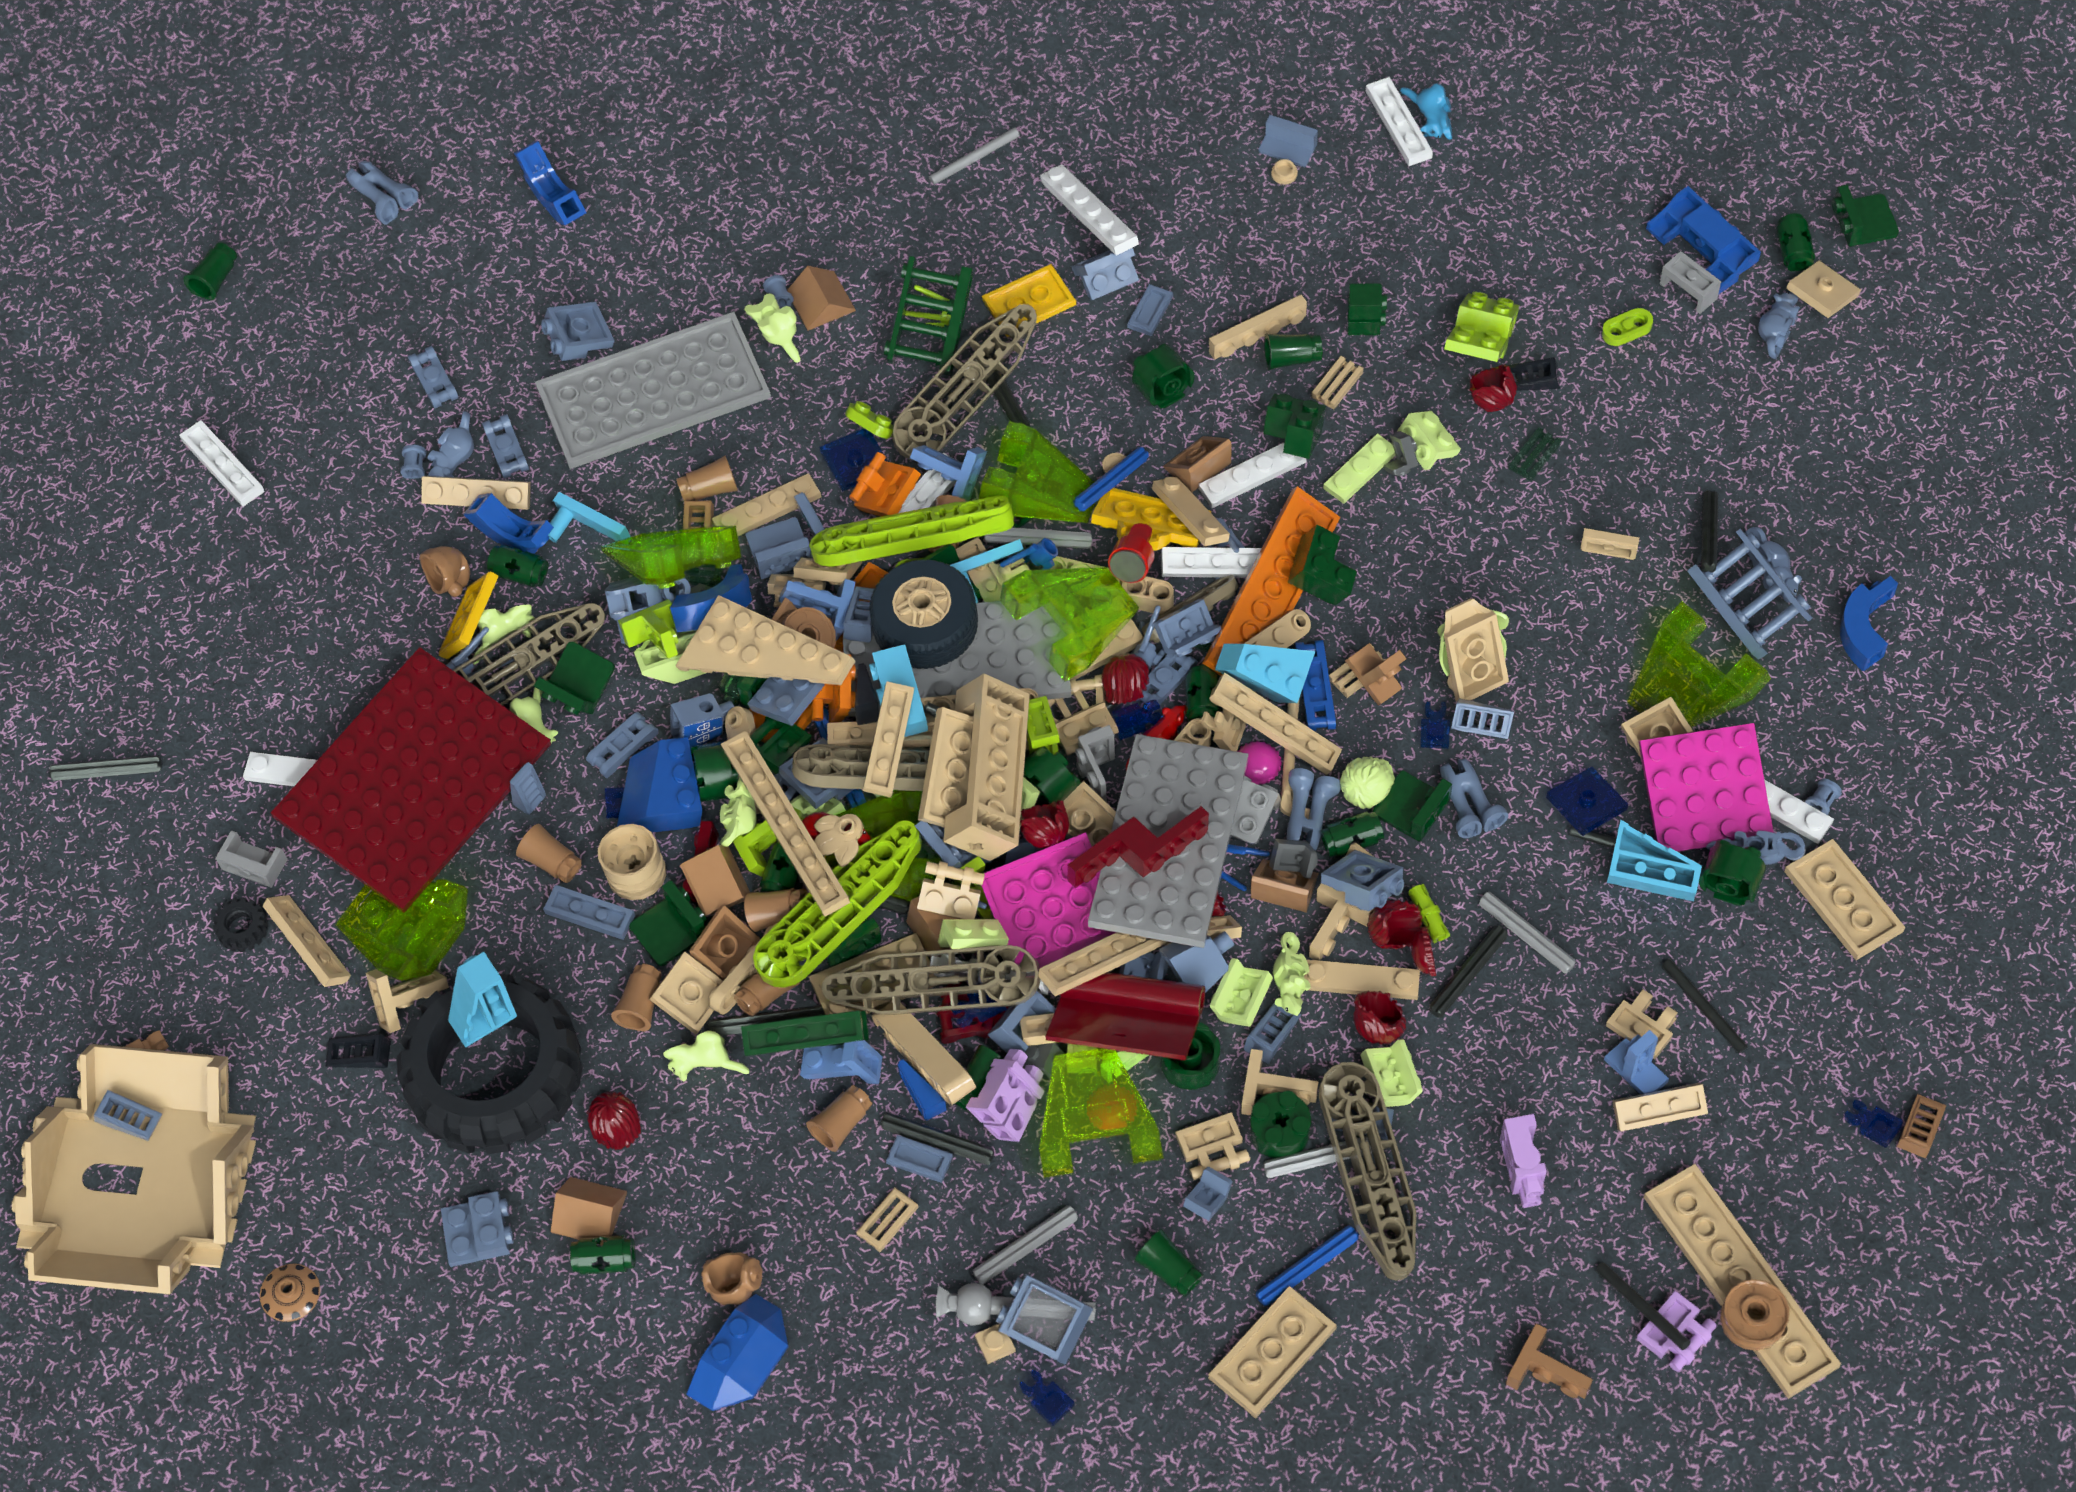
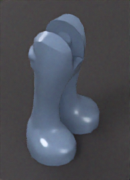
M361 161L358 163L360 170L365 174L363 177L354 169H350L346 173L349 183L375 203L376 217L383 224H388L397 217V204L403 210H407L418 200L416 189L410 185L397 183L390 179L371 162ZM376 186L382 187L389 195L379 190Z
M1466 758L1458 759L1460 774L1455 775L1449 763L1441 766V778L1452 783L1450 798L1459 817V820L1456 822V831L1459 837L1470 838L1479 835L1482 831V826L1484 831L1488 832L1497 829L1507 821L1509 816L1506 809L1502 805H1491L1474 768ZM1465 792L1470 795L1477 810V813L1479 815V818L1474 814L1471 807L1469 806L1464 794Z
M1295 768L1290 770L1288 783L1293 791V800L1286 840L1299 841L1301 831L1306 832V841L1316 851L1321 838L1320 830L1323 827L1326 804L1328 800L1340 792V780L1331 776H1321L1314 781V774L1311 771ZM1313 784L1310 815L1307 819L1305 817V809L1309 791Z

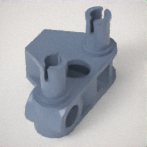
M676 571L654 577H631L611 582L604 591L610 618L617 620L621 643L625 644L618 622L619 619L668 599L673 603L677 595L690 594V584L685 578L684 571ZM673 582L678 584V589H676L674 594L669 591ZM630 591L634 592V601L630 600Z

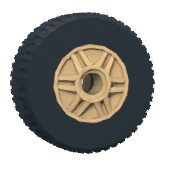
M915 560L903 563L890 570L875 586L876 588H874L871 595L869 613L874 636L881 650L905 644L911 667L928 669L940 667L954 661L972 644L978 628L976 599L968 579L956 568L935 560Z

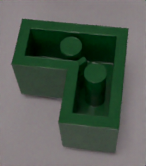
M1274 393L1267 407L1263 434L1285 439L1283 453L1309 459L1322 433L1326 406L1318 404L1313 400L1304 401L1292 398L1287 394Z
M1315 525L1301 536L1288 583L1333 605H1337L1351 595L1357 571L1334 560L1340 536L1319 525Z

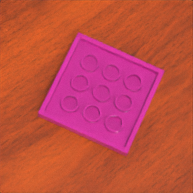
M1754 723L1639 741L1656 842L1681 852L1706 848L1709 843L1726 838L1732 841L1735 839L1734 836L1737 831L1746 833L1747 837L1756 836L1757 831L1774 833Z
M1086 832L983 873L985 876L981 886L994 919L999 920L1009 938L1007 945L1019 946L1030 952L1038 961L1040 968L1117 933L1088 927V919L1101 870L1096 873L1091 881L1084 882L1077 888L1068 882V864L1092 847ZM1019 951L1014 962L1020 965L1025 953Z

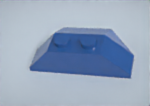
M757 1294L736 1307L701 1357L687 1396L711 1411L754 1398L788 1349L781 1309Z

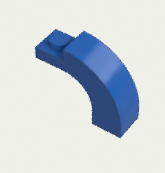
M534 141L514 153L532 192L555 221L562 225H567L587 213L576 191L568 188L557 176L539 141Z
M492 493L479 494L463 514L476 528L497 543L534 554L549 540V533L554 528L547 520L527 521L508 510Z
M741 564L731 565L724 580L708 590L676 596L670 609L677 633L698 630L718 595L743 607H747L751 603L752 596L749 588V577L746 573L744 574Z
M1891 576L1882 582L1880 580L1875 582L1869 589L1860 584L1850 595L1844 609L1840 624L1841 641L1850 659L1862 671H1865L1883 658L1888 643L1872 628L1869 615L1894 597L1898 583Z

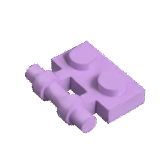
M1674 1291L1658 1312L1682 1334L1685 1330L1691 1333L1692 1337L1689 1339L1691 1341L1689 1347L1681 1350L1651 1321L1638 1334L1636 1340L1661 1359L1670 1350L1675 1357L1669 1365L1673 1370L1679 1372L1685 1364L1689 1365L1695 1358L1694 1353L1702 1344L1706 1345L1712 1338L1711 1333L1717 1325L1709 1318L1702 1325L1696 1322L1694 1319L1698 1316L1700 1309Z

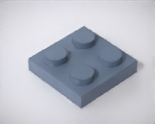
M769 677L748 702V706L753 712L793 726L825 684L812 683L801 679L790 681L779 677Z

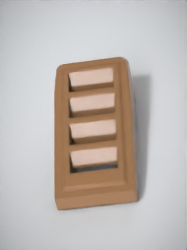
M684 501L682 554H709L713 526L712 518L714 517V504L712 501ZM692 513H705V517H692ZM691 523H704V527H691ZM690 532H704V537H690ZM689 542H703V548H688Z
M1917 1094L1897 1147L1926 1158L1946 1105ZM1920 1104L1938 1110L1936 1115L1920 1109ZM1916 1114L1933 1120V1124L1917 1118ZM1913 1123L1929 1129V1133L1913 1127ZM1909 1132L1926 1138V1142L1910 1136Z

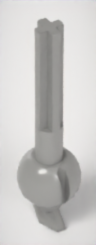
M978 1283L966 1284L958 1290V1294H951L938 1286L935 1303L936 1318L948 1312H956V1316L963 1323L972 1326L980 1325L986 1322L990 1315H999L1003 1305L1009 1307L1014 1297L992 1296L991 1291L987 1287ZM1027 1298L1019 1316L1072 1320L1077 1309L1060 1300ZM1084 1302L1093 1308L1088 1321H1095L1096 1303Z

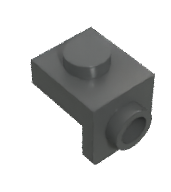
M1398 431L1390 434L1397 460L1383 466L1386 472L1395 476H1403L1408 474L1411 468L1419 466L1415 455L1417 446L1412 436Z
M1275 839L1269 864L1272 870L1300 872L1304 878H1311L1313 869L1316 868L1318 863L1317 853L1307 841Z
M1055 1043L1028 1046V1049L1024 1052L1028 1057L1022 1068L1024 1069L1026 1065H1034L1049 1079L1059 1082L1066 1067L1067 1055Z

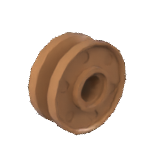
M799 608L784 615L778 621V623L803 633L832 648L835 647L836 633L831 620L823 612L815 608Z
M1751 1279L1738 1283L1729 1291L1721 1308L1720 1322L1724 1333L1734 1344L1743 1349L1758 1351L1770 1348L1780 1340L1789 1322L1790 1308L1786 1297L1776 1286L1767 1281ZM1747 1311H1758L1762 1319H1752Z

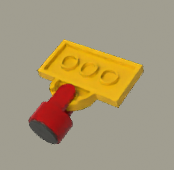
M1112 488L1100 498L1092 513V524L1100 525L1103 528L1117 529L1119 540L1116 542L1108 558V566L1111 573L1123 582L1136 583L1143 580L1154 561V551L1166 547L1170 542L1183 547H1198L1200 542L1159 498Z

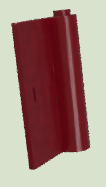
M1106 972L1061 993L1059 1003L1046 1033V1040L1186 1060L1203 1011L1205 986Z

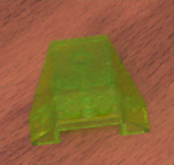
M437 879L436 883H430L406 912L403 913L373 890L367 896L371 889L364 885L335 925L377 970L387 976L404 981L431 975L465 929L468 889L446 879Z

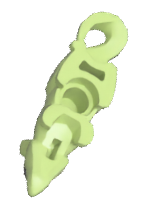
M740 777L735 790L730 785L725 788V795L730 801L728 805L724 803L720 810V822L728 830L720 841V844L724 847H728L737 836L752 831L757 821L755 802Z
M1286 932L1282 935L1280 941L1283 948L1282 952L1278 955L1273 966L1274 981L1281 994V998L1275 1000V1005L1297 1016L1301 1011L1303 1003L1300 997L1305 990L1308 991L1311 988L1309 981L1304 978V975L1309 973V966L1303 954H1296L1300 947L1298 937L1292 932Z

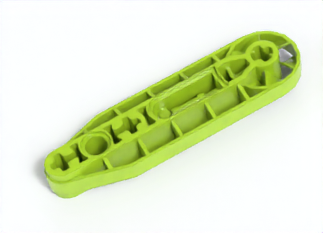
M1001 495L967 502H953L833 526L817 533L811 539L809 546L813 560L817 564L828 567L840 566L1004 532L1014 526V514L1008 497Z
M905 820L896 823L890 830L859 846L857 855L849 864L844 867L838 864L832 870L850 900L849 904L824 917L809 892L760 940L755 947L753 960L757 973L765 983L773 987L785 988L796 985L805 979L898 888L912 861L922 847L921 835L914 823ZM893 878V880L886 887H884ZM856 913H858L849 923H847ZM806 959V962L804 963V965H799V962H800V961H803V960Z

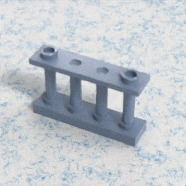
M1739 529L1736 533L1743 543L1717 563L1716 571L1713 573L1709 571L1703 572L1695 564L1687 572L1750 653L1759 660L1768 654L1762 646L1766 643L1765 639L1798 613L1807 621H1810L1813 617L1807 611L1811 607L1801 594L1797 597L1760 552L1758 548L1761 546V543L1751 532L1747 535ZM1751 551L1759 563L1726 590L1722 588L1719 591L1714 585L1717 581L1716 578ZM1767 571L1776 583L1744 609L1735 611L1730 605L1733 602L1732 598ZM1784 592L1792 604L1760 630L1751 632L1746 626L1750 622L1748 619Z

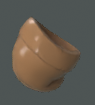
M447 546L430 548L423 551L419 557L420 564L432 590L437 594L448 592L453 597L461 595L463 588L467 586L470 578V566L464 554L458 549Z

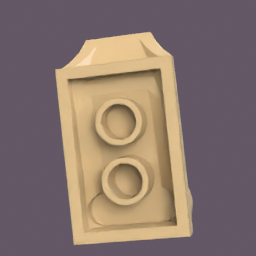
M1468 599L1445 611L1444 629L1450 669L1447 684L1454 692L1455 700L1458 701L1461 698L1471 701L1508 683L1509 678L1496 613L1485 608L1475 599Z
M1672 697L1621 724L1628 743L1636 750L1640 758V740L1693 732Z
M1083 781L1063 802L1070 824L1068 834L1075 837L1086 832L1091 846H1094L1111 833L1116 811Z

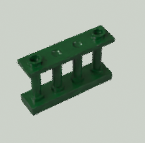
M910 256L908 263H904L902 267L901 278L905 280L892 339L886 341L884 355L888 356L887 360L892 365H895L896 356L898 355L936 363V366L940 367V371L957 352L974 273L972 268L963 266L961 267L960 274L956 273L955 276L916 268V258ZM913 279L953 286V289H956L955 299L945 301L911 294ZM912 304L946 311L947 315H951L949 325L941 327L905 319L907 306ZM902 329L942 337V340L945 341L943 351L939 350L937 353L899 345ZM951 364L942 375L951 376L954 366Z
M861 1010L741 1026L745 1056L870 1040L866 1011Z

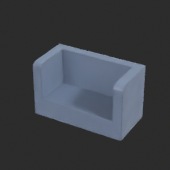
M1036 991L1034 996L1025 1003L1009 1006L988 1033V1036L1006 1053H1008L1009 1049H1019L1025 1052L1028 1049V1045L1022 1041L1020 1020L1025 1016L1055 1013L1056 1008Z

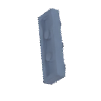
M558 885L554 886L543 908L547 915L624 940L629 930V924L635 917L634 910Z

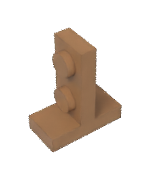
M1369 643L1345 660L1378 705H1381L1402 689L1394 677L1396 673L1402 670L1399 664L1406 660L1400 650L1382 661Z
M1535 1324L1508 1375L1506 1385L1518 1390L1527 1371L1530 1370L1537 1380L1543 1383L1551 1381L1561 1386V1391L1572 1398L1580 1396L1585 1399L1593 1379L1539 1352L1547 1329Z

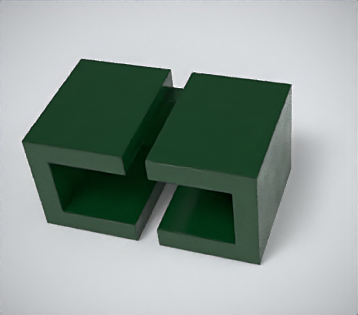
M1381 283L1349 284L1348 335H1380V327L1386 325L1387 294H1382Z

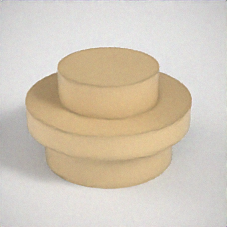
M1279 160L1272 168V178L1279 184H1290L1297 178V168L1290 160Z

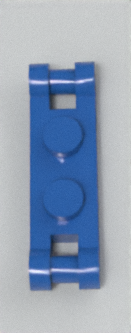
M1315 640L1313 644L1296 642L1295 649L1315 651L1316 657H1313L1302 689L1306 725L1313 731H1316L1317 728L1327 727V730L1336 729V718L1323 640ZM1325 711V716L1315 717V712Z

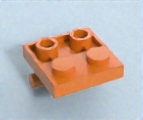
M877 452L870 464L863 468L856 479L858 483L849 498L855 502V507L866 513L881 517L898 514L921 474L915 468L884 461L886 456Z
M855 664L842 685L825 684L812 700L813 721L823 720V704H829V723L842 722L849 715V711L855 706V691H851V681L855 679Z

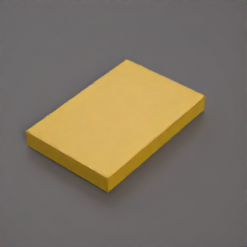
M1052 264L982 296L983 302L994 319L1018 305L1028 304L1036 312V324L1076 305L1075 298ZM1023 317L1022 319H1020V318L1018 319V322H1017V325H1016V328H1017V329H1018L1019 325H1020L1024 320H1026V321L1028 320L1026 317Z
M490 571L467 587L439 650V656L449 659L469 645L499 577L498 575Z

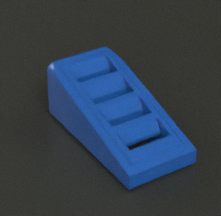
M904 1059L899 1061V1075L924 1120L927 1121L947 1111L946 1102L940 1094Z

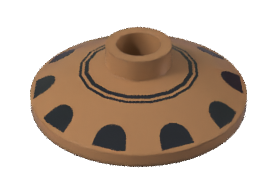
M287 1264L276 1268L265 1278L260 1289V1302L264 1311L273 1319L284 1322L295 1321L306 1316L315 1307L320 1296V1283L317 1276L311 1269L300 1264ZM287 1285L293 1286L289 1293H283L284 1287Z

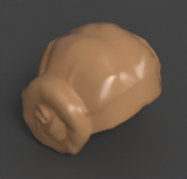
M722 1254L715 1259L705 1262L701 1274L704 1290L710 1293L713 1300L721 1305L742 1304L751 1297L753 1291L759 1289L763 1270L759 1260L754 1257L750 1258L747 1254Z

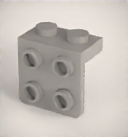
M1110 725L1103 728L1095 727L1088 731L1087 734L1079 736V748L1075 749L1079 761L1076 762V766L1081 778L1087 777L1090 783L1088 786L1106 803V782L1098 766L1115 759L1114 733Z
M1244 776L1231 836L1250 844H1256L1262 835L1272 810L1278 811L1281 798L1275 788L1266 784L1260 786Z

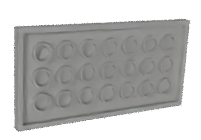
M735 312L535 381L536 388L569 469L771 398L768 386Z
M1063 595L976 603L978 628L969 648L962 655H959L960 657L946 665L928 669L912 668L920 698L956 695V690L982 674H987L1018 689H1033L1038 694V697L1046 696L1047 700L1071 698ZM843 631V651L845 654L851 655L855 660L856 672L854 681H851V691H855L856 694L858 664L864 663L878 701V711L880 712L881 706L876 693V689H879L880 686L878 680L873 681L869 664L874 663L872 653L881 651L874 633L871 642L867 643L847 640L844 638ZM855 706L851 708L847 717L856 716Z
M1136 734L1111 832L1134 816L1158 838L1200 806L1209 813L1208 831L1201 839H1195L1187 845L1181 854L1172 856L1165 861L1158 871L1151 872L1144 878L1120 856L1113 865L1105 866L1101 869L1088 919V927L1195 947H1205L1247 768L1248 753Z

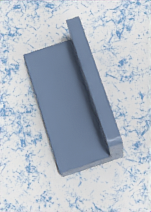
M1269 115L1266 121V135L1259 147V153L1281 160L1287 159L1296 165L1306 167L1317 146L1318 130Z

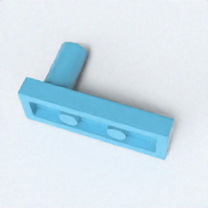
M558 492L553 499L558 511L550 522L554 528L549 533V540L554 543L558 541L573 518L623 545H626L630 540L631 536L626 526L561 492Z
M1019 539L950 566L959 570L971 584L967 574L968 571L1014 555L1024 550Z

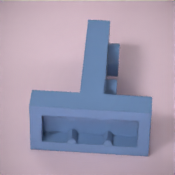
M922 445L913 448L910 458L917 461L919 467L926 470L934 469L941 472L943 478L956 481L952 496L969 501L987 451L979 447L967 450L962 463Z
M845 579L835 596L829 591L816 590L807 587L802 582L788 580L780 593L779 602L782 603L784 598H787L796 608L810 607L823 612L831 619L837 641L844 631L843 624L856 582Z
M1650 1030L1642 1037L1639 1034L1636 1035L1631 1041L1625 1038L1604 1057V1060L1640 1095L1660 1090L1669 1080L1652 1063L1658 1037Z
M865 1040L847 1042L843 1045L804 1048L800 1075L804 1079L858 1075L867 1084H879L883 1057Z

